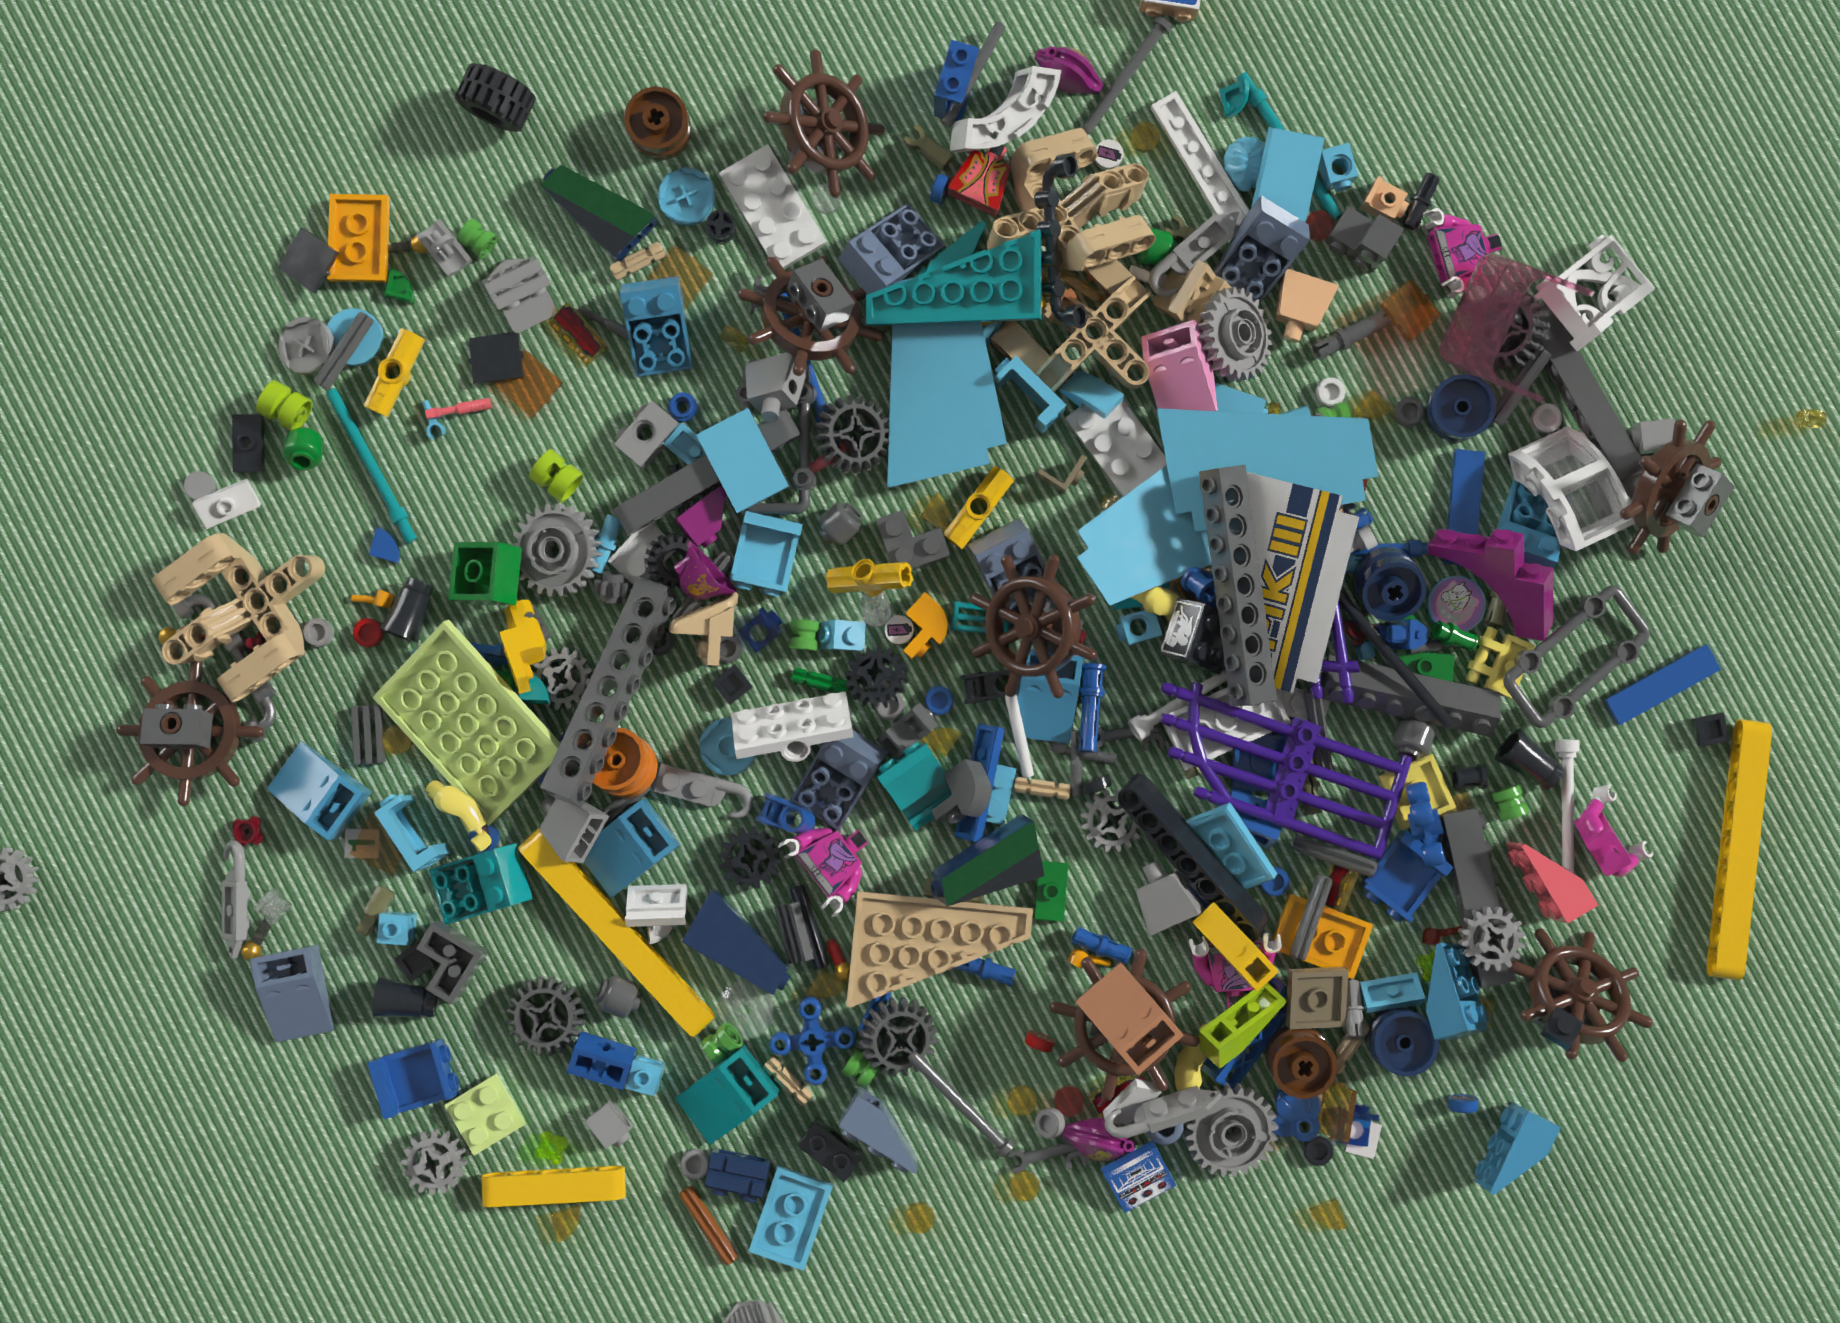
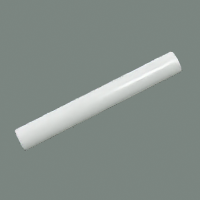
M1005 695L1022 777L1029 778L1034 773L1017 695L1013 697Z

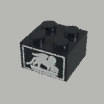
M1177 598L1159 654L1189 667L1220 675L1224 665V653L1218 610L1203 603Z

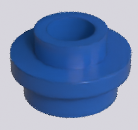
M681 392L675 394L670 399L668 410L675 420L685 422L695 416L697 403L693 396ZM687 403L688 410L686 412H679V404Z

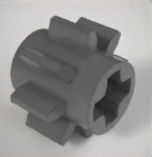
M603 571L602 578L598 577L594 581L593 593L600 594L601 602L620 604L622 603V597L630 595L631 582L624 581V573Z

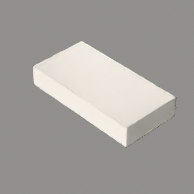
M1135 1078L1103 1110L1104 1119L1106 1120L1112 1111L1120 1109L1121 1114L1113 1122L1129 1125L1134 1120L1135 1111L1141 1106V1103L1156 1099L1162 1092L1157 1090L1153 1082Z

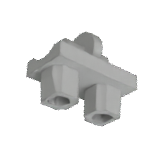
M440 218L428 229L416 235L448 278L472 262V259Z

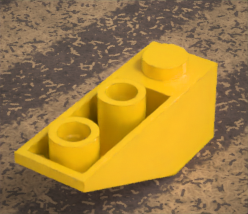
M1214 902L1192 921L1198 930L1255 991H1259L1279 972Z

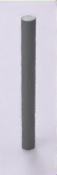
M995 22L978 53L964 102L1006 28L1000 22ZM951 102L941 123L951 128L963 104Z

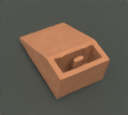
M1121 962L1075 1001L1137 1075L1184 1036Z

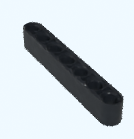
M1142 774L1132 775L1118 793L1117 799L1121 807L1208 906L1214 902L1254 943L1267 924L1268 917L1265 911L1151 780Z

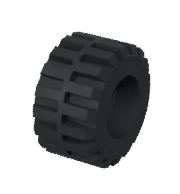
M476 63L469 64L455 94V99L466 111L488 124L511 132L522 131L536 101V97L530 89L517 79L491 66Z

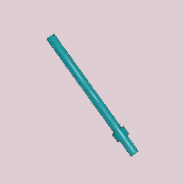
M1247 72L1237 77L1238 81L1243 79L1249 81V97L1247 100L1253 109H1258L1269 127L1286 130L1266 100L1268 98L1263 90H1258ZM1316 175L1313 192L1332 220H1334L1343 213Z
M334 388L327 391L326 395L390 511L388 516L393 525L398 526L407 544L416 541L418 538L408 522L409 516L405 508L400 507L337 389Z

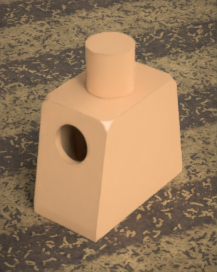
M1287 269L1280 277L1275 320L1287 324L1283 339L1299 343L1303 329L1313 332L1320 324L1339 285Z

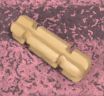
M656 242L648 246V250L642 249L624 258V262L618 261L612 264L610 270L614 278L621 280L627 277L626 273L630 272L633 274L652 264V260L658 261L664 258L665 252L661 244Z
M1016 777L1013 790L1017 793L1025 794L1029 792L1030 795L1051 798L1057 796L1056 798L1067 800L1070 797L1071 786L1064 783L1056 785L1055 782L1036 779L1029 781L1027 778Z
M1364 1024L1365 1036L1370 1029L1366 1024ZM1345 1035L1335 1050L1336 1074L1343 1072L1347 1066L1345 1062L1350 1061L1362 1043L1360 1039H1356V1036H1354V1039H1347Z
M770 1057L763 1065V1069L770 1076L773 1075L774 1080L789 1095L793 1094L794 1099L800 1105H805L812 1097V1092L806 1086L802 1087L801 1082L786 1067L782 1068L780 1066L782 1063L776 1057Z

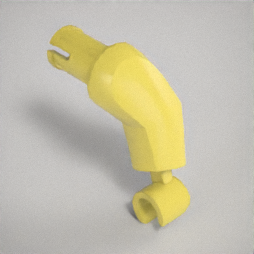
M1157 586L1130 598L1143 604L1144 611L1151 614L1164 615L1167 621L1170 622L1177 598L1180 597L1167 588Z
M437 780L427 785L426 791L429 793L426 794L434 800L436 808L443 813L459 817L468 832L475 831L477 834L470 840L472 845L478 851L485 850L491 844V838L482 829L486 822L476 800L458 788L444 786Z
M1208 1023L1203 1024L1200 1027V1029L1206 1026ZM1200 1044L1197 1047L1185 1046L1177 1056L1174 1073L1177 1091L1198 1086L1200 1089L1202 1084L1200 1067L1207 1057L1200 1050Z

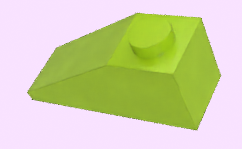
M1268 983L1259 991H1251L1199 1030L1200 1050L1219 1069L1222 1068L1251 1043L1284 1006L1286 999Z

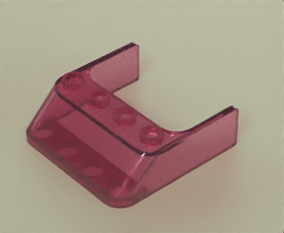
M1493 253L1485 254L1477 262L1439 347L1440 357L1447 364L1543 403L1546 397L1498 378L1493 368L1496 356L1524 295L1531 283L1540 279L1547 280L1590 298H1593L1595 292L1510 258Z

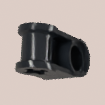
M1000 670L960 675V679L964 681L966 692L964 704L1005 697V692L999 691L995 683L999 676L1006 675L1009 677L1011 672ZM974 681L976 682L977 695L974 692Z

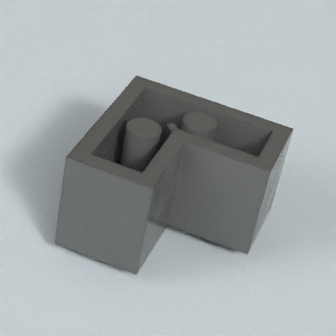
M1348 206L1325 240V243L1330 245L1329 248L1334 253L1340 256L1345 254L1353 259V263L1358 268L1374 272L1387 258L1404 229L1381 214H1378L1372 221Z
M904 510L876 519L890 563L907 562L911 566L912 572L950 558L941 527L913 537Z
M440 920L431 923L416 948L441 963L426 990L449 1004L459 1001L489 950Z

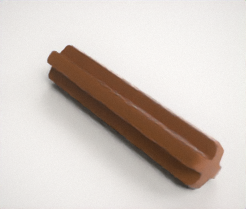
M693 1186L683 1189L679 1193V1198L723 1264L729 1265L734 1262L738 1257V1253Z

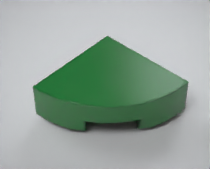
M390 268L384 296L414 304V290L410 281L398 270Z

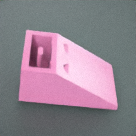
M1195 320L1141 336L1143 358L1149 367L1148 378L1157 408L1218 411L1212 360L1206 361L1208 351L1202 350L1205 341L1199 339V336L1203 334V330Z

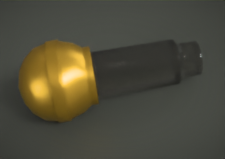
M417 236L411 238V240L393 242L387 248L388 253L394 254L411 251L421 254L428 252Z
M264 918L251 940L242 945L241 956L245 960L250 961L252 958L261 956V945L273 921Z

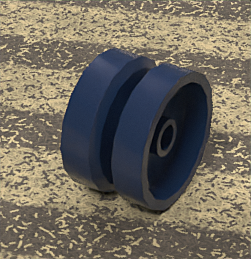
M1469 374L1453 375L1436 386L1428 396L1425 407L1427 423L1432 431L1442 439L1453 442L1469 440L1486 430L1493 421L1497 408L1495 394L1489 384L1477 376ZM1462 404L1465 409L1460 412L1457 409V405Z
M1394 547L1377 548L1366 553L1356 565L1353 573V586L1367 611L1375 618L1388 622L1402 620L1412 615L1422 605L1426 596L1425 579L1412 558L1403 550Z
M1401 1007L1380 1011L1369 1022L1368 1027L1370 1029L1366 1035L1367 1049L1371 1057L1389 1072L1403 1077L1416 1076L1426 1071L1436 1060L1439 1040L1434 1039L1430 1022L1423 1015ZM1405 1037V1040H1402L1403 1045L1400 1046V1040Z

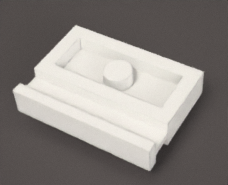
M651 523L632 534L611 556L608 562L620 573H624V577L633 585L638 577L649 580L652 575L647 572L646 568H648V565L644 563V558L649 556L645 554L646 549L651 550L653 546L650 543L652 541L657 542L658 536L665 535ZM671 550L664 556L663 564L676 550Z
M687 885L628 886L625 916L626 927L685 925Z

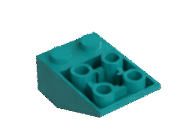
M517 843L429 869L441 914L446 925L533 899Z
M743 1044L742 1047L679 1094L675 1100L711 1145L777 1097L780 1089L746 1045Z

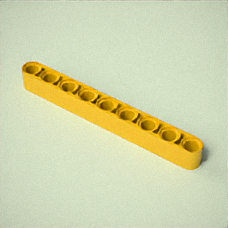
M1738 719L1733 728L1706 964L1707 973L1710 977L1742 980L1745 974L1772 740V726L1768 722Z
M540 827L518 846V850L691 1037H695L716 1018L706 1003L656 949L649 944L644 936L635 927H626L625 916L575 862L563 861L541 833Z

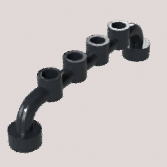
M1071 153L1057 155L1054 163L1050 164L1045 170L1042 179V191L1036 192L1034 203L1038 209H1044V221L1038 222L1036 230H1041V239H1046V251L1041 252V268L1048 269V281L1041 283L1042 296L1045 299H1050L1051 311L1056 319L1065 323L1069 329H1078L1086 325V309L1083 305L1078 304L1069 305L1064 310L1061 302L1065 286L1063 281L1060 280L1059 267L1063 263V256L1058 250L1057 237L1061 233V226L1056 220L1055 207L1059 203V196L1057 191L1054 190L1056 175L1060 179L1072 178L1077 173V160Z

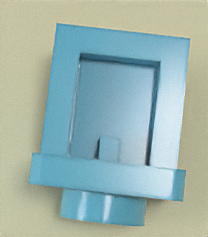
M846 620L822 621L818 633L820 649L864 651L866 622Z

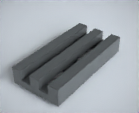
M380 705L351 707L354 765L386 763L382 707ZM372 711L375 714L377 757L373 758L370 719V712ZM360 712H363L365 758H363Z
M795 902L774 907L788 963L792 964L814 959L800 903Z

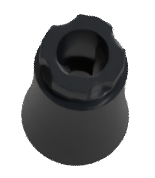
M407 577L388 616L379 629L418 644L421 627L431 601L429 597L434 587Z
M1521 728L1513 731L1503 741L1495 755V761L1513 769L1544 790L1554 787L1564 772V768L1533 742Z
M379 977L374 992L372 1016L373 1018L411 1017L420 1019L423 1017H435L438 996L426 990L427 986L411 985Z

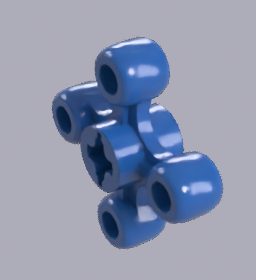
M1426 782L1409 784L1406 786L1409 804L1411 805L1408 820L1413 839H1419L1424 844L1420 849L1426 867L1442 865L1446 860L1440 843V834L1444 833L1437 808H1431Z
M809 996L801 1000L798 1008L799 1014L804 1020L803 1030L796 1035H789L781 1031L772 1035L769 1047L772 1053L777 1056L786 1055L792 1050L802 1051L808 1060L804 1070L806 1081L811 1085H820L826 1080L828 1073L822 1061L824 1050L831 1046L838 1047L841 1050L851 1049L856 1043L857 1035L850 1026H841L832 1032L823 1030L818 1022L822 1011L821 1002L817 998ZM805 1005H814L815 1011L808 1013L805 1010ZM846 1033L850 1036V1040L843 1042L840 1039V1035ZM810 1034H814L815 1039L822 1040L817 1043L815 1048L811 1047V1043L804 1041L809 1039ZM782 1039L785 1041L786 1046L779 1048L776 1045V1041ZM818 1069L821 1072V1076L813 1077L811 1070Z

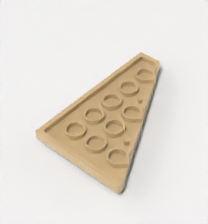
M858 891L846 1007H854L855 1005L1029 939L1031 937L1033 908L974 902H960L947 907L940 900L933 898Z

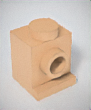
M1378 176L1371 185L1359 209L1374 217L1381 214L1390 221H1393L1395 217L1401 219L1409 205L1408 202L1404 201L1408 193L1383 181L1384 178ZM1384 196L1391 199L1393 203L1385 202Z

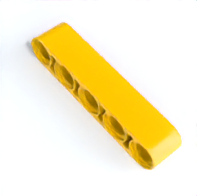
M624 1166L507 1171L481 1175L482 1206L484 1207L611 1201L626 1197Z

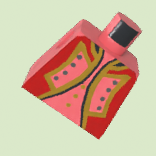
M1000 145L988 148L986 154L973 150L950 182L947 195L997 218L1010 173V166L1001 162L1007 150L1006 147Z

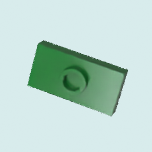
M1404 650L1394 651L1412 673L1453 682L1455 655L1427 652L1408 654Z
M1042 861L1045 876L1037 878L1034 919L1064 922L1068 863Z

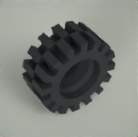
M666 533V536H658L657 542L652 541L650 543L653 547L651 550L646 549L645 554L649 556L644 558V563L648 565L646 570L655 581L669 586V588H675V586L681 588L677 571H667L663 565V559L671 550H678L684 559L687 555V543L691 540L678 534Z

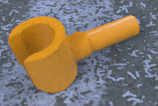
M378 589L375 597L352 595L351 601L389 608L394 594Z
M1078 948L1074 949L1068 958L1071 964L1081 969L1083 968L1081 961L1085 957L1091 958L1094 964L1107 967L1111 965V960L1090 955Z

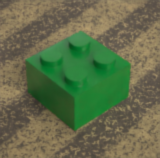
M454 542L448 600L471 605H516L522 548L501 542Z

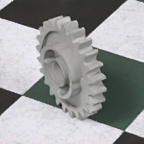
M1236 287L1216 291V294L1209 296L1210 302L1203 304L1206 311L1201 312L1200 316L1203 318L1204 323L1198 324L1203 330V334L1199 336V339L1205 341L1202 350L1208 351L1206 361L1213 360L1212 370L1220 369V377L1227 376L1228 381L1236 380V382L1255 378L1256 374L1263 372L1262 367L1268 365L1265 357L1271 356V352L1267 347L1273 345V342L1268 339V335L1272 334V330L1267 329L1266 326L1270 319H1264L1265 308L1259 309V299L1252 300V293H1245L1244 288L1236 289Z
M557 503L555 507L553 504H546L545 510L536 507L535 515L527 513V523H518L522 531L521 533H513L518 542L511 545L522 548L520 571H523L519 579L529 580L528 588L535 589L537 587L538 594H545L547 592L548 596L556 597L557 593L559 596H567L568 591L570 593L578 592L577 585L580 587L587 586L585 577H595L591 568L600 567L595 562V558L602 556V553L596 551V547L601 545L602 541L594 540L599 530H590L593 520H583L585 517L584 512L578 511L575 513L574 506H567L565 509L564 504ZM556 543L560 547L557 557L553 554V547Z
M1225 1083L1223 1091L1213 1086V1091L1221 1093V1099L1207 1111V1116L1184 1123L1188 1130L1183 1132L1184 1137L1188 1140L1185 1145L1191 1151L1190 1155L1193 1160H1198V1164L1202 1169L1207 1166L1210 1174H1214L1218 1169L1221 1177H1225L1227 1171H1230L1232 1176L1236 1177L1237 1171L1241 1169L1247 1175L1248 1166L1251 1165L1253 1168L1258 1169L1257 1160L1267 1161L1264 1152L1274 1150L1269 1142L1278 1139L1272 1132L1279 1129L1275 1121H1272L1276 1118L1273 1110H1270L1272 1106L1267 1100L1263 1101L1264 1097L1261 1093L1257 1092L1254 1094L1250 1086L1244 1091L1240 1083H1237L1233 1090L1228 1083ZM1236 1126L1234 1132L1225 1134L1229 1127Z

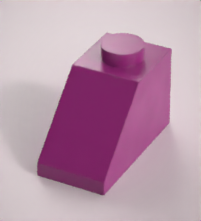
M722 484L673 520L683 535L697 547L701 544L703 548H706L717 539L715 533L721 529L726 494Z

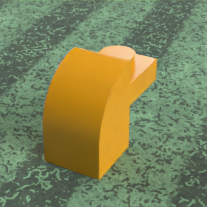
M924 592L905 613L921 629L919 634L903 650L911 659L916 655L921 658L932 645L928 641L931 638L940 646L947 633L948 623L944 610L933 598Z

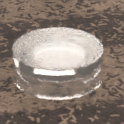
M821 184L815 188L812 194L813 205L822 214H832L840 207L841 195L838 198H832L829 195L828 184Z

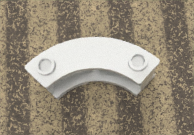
M1602 234L1588 245L1591 251L1554 280L1549 276L1535 287L1539 292L1533 297L1536 301L1542 298L1574 339L1570 344L1576 351H1579L1613 323L1612 315L1616 312L1619 315H1623L1655 289L1654 285L1646 278L1612 234L1607 238ZM1611 247L1622 259V263L1614 273L1608 272L1614 264V257L1610 258L1606 264L1600 261L1601 254ZM1588 261V270H1577ZM1628 267L1641 285L1621 274ZM1565 279L1564 286L1560 285V283ZM1577 281L1604 284L1599 290L1597 298L1601 312L1590 305L1582 304L1577 306L1575 297ZM1610 287L1614 288L1609 292V294H1613L1615 296V301H1611L1608 298V291Z

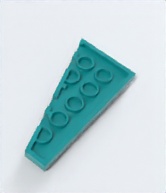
M1038 229L1024 237L1004 242L1003 245L987 251L983 250L946 264L932 272L917 275L916 278L903 283H896L867 294L866 325L885 326L1042 320L1041 230Z

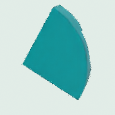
M1243 79L1219 90L1226 118L1236 116L1245 106L1249 96L1248 80Z
M533 675L534 678L529 679L531 691L519 694V698L524 703L549 704V694L544 683Z

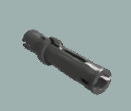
M1387 306L1385 309L1344 329L1338 328L1334 330V334L1313 343L1314 354L1319 352L1316 357L1322 360L1339 350L1345 351L1350 348L1351 344L1391 324L1397 323V315L1395 312L1390 314L1393 308Z

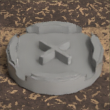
M298 317L289 322L284 328L286 330L283 336L280 335L278 342L279 355L283 364L292 371L302 375H314L320 372L335 349L334 337L330 328L322 321L311 317Z

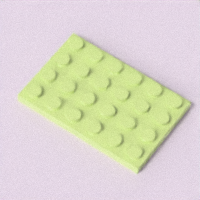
M450 620L442 622L373 696V699L452 786L476 800L488 826L493 824L549 769L561 744Z

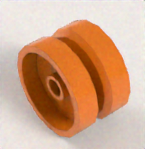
M617 728L616 739L609 746L604 757L603 768L596 774L593 784L616 798L629 799L641 795L651 786L656 777L658 762L654 750L646 741L626 728ZM592 740L589 742L587 748H589L592 744Z

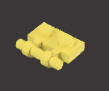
M1487 627L1484 635L1479 637L1477 644L1479 648L1474 660H1470L1467 669L1469 672L1465 680L1472 684H1477L1480 674L1488 677L1484 685L1485 689L1500 692V695L1513 699L1505 689L1503 683L1504 675L1515 665L1514 660L1518 652L1533 650L1535 645L1510 634H1505L1501 644L1494 641L1498 630ZM1490 650L1497 653L1492 668L1484 665ZM1523 674L1515 680L1518 686Z

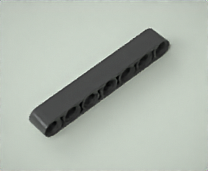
M1542 301L1543 307L1540 311H1545L1549 315L1543 322H1547L1551 326L1547 330H1543V333L1548 335L1549 339L1540 341V345L1551 354V358L1544 366L1581 431L1608 460L1620 481L1622 482L1641 473L1643 468L1639 464L1640 454L1580 351H1576L1570 344L1573 339L1567 329L1548 305ZM1523 310L1521 316H1523L1522 324L1524 328L1529 329V320Z
M787 409L779 412L777 421L767 422L764 420L757 425L772 453L801 436ZM704 455L617 506L613 511L629 536L721 482L707 455Z

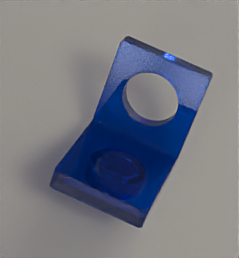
M760 608L758 610L760 614L739 630V633L756 653L783 633L779 627L783 622L773 609L767 612L765 608ZM763 625L766 628L767 636L763 641L757 642L751 638L750 631L753 626Z
M1352 1104V1108L1342 1107L1338 1142L1368 1147L1371 1120L1379 1121L1380 1115L1370 1111V1106ZM1353 1121L1359 1122L1363 1127L1362 1135L1356 1139L1350 1138L1346 1131L1348 1124Z

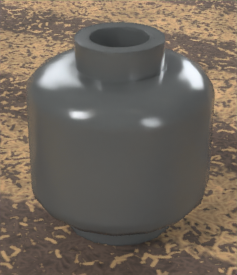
M836 502L821 515L819 523L822 529L819 533L829 544L835 542L839 545H845L860 532L862 516L850 503Z
M1417 719L1401 720L1396 729L1393 747L1398 751L1397 754L1400 757L1401 755H1407L1412 757V761H1419L1420 758L1429 755L1435 731L1432 726Z
M613 975L608 980H602L595 1001L599 1002V1009L619 1018H625L630 1011H637L641 995L637 994L638 986L635 982Z

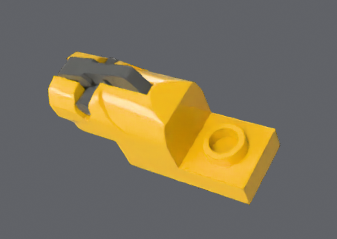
M529 600L516 601V605H508L505 608L507 630L499 632L502 647L519 694L531 691L529 679L534 677L530 665L545 659L546 641L551 636L550 630L538 610Z

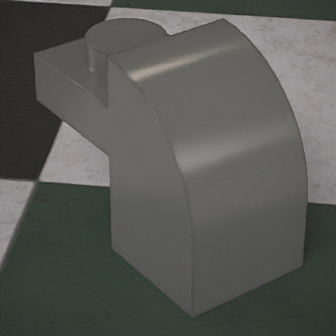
M919 702L876 740L888 751L887 753L891 758L897 760L904 754V749L916 741H920L936 728L938 724L934 720L932 712L923 707Z
M964 759L944 774L953 795L931 810L937 821L953 824L961 821L965 815L979 817L984 813L989 804L991 784L982 763Z

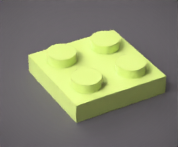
M497 1073L444 1105L473 1155L478 1154L526 1124Z

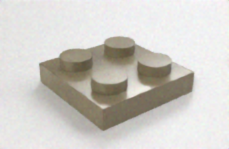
M1345 967L1288 969L1285 1026L1290 1030L1345 1027L1349 970Z

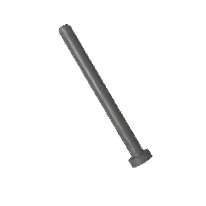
M1157 15L1152 21L1154 27L1083 124L1082 129H1084L1087 135L1093 132L1163 33L1169 34L1173 27L1168 20Z
M913 1051L908 1055L909 1061L995 1146L994 1152L999 1157L1006 1156L1012 1150L1014 1142L1009 1137L1003 1138L919 1053Z

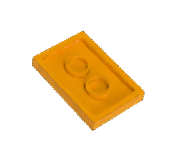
M330 194L328 245L338 251L339 255L330 269V275L327 276V280L330 282L387 283L390 197L388 195Z
M1291 893L1287 897L1272 941L1277 938V934H1280L1282 947L1279 952L1290 955V950L1308 902L1307 899ZM1324 906L1307 957L1303 961L1321 968L1345 967L1349 970L1348 978L1354 980L1374 924Z

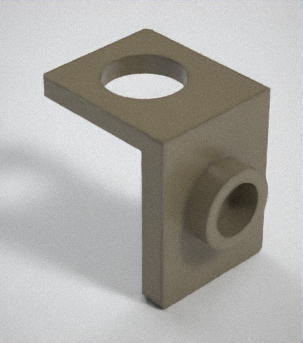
M1084 455L1080 457L1064 484L1041 469H1038L1035 476L1065 494L1070 484L1076 487L1085 472L1080 469L1087 457Z

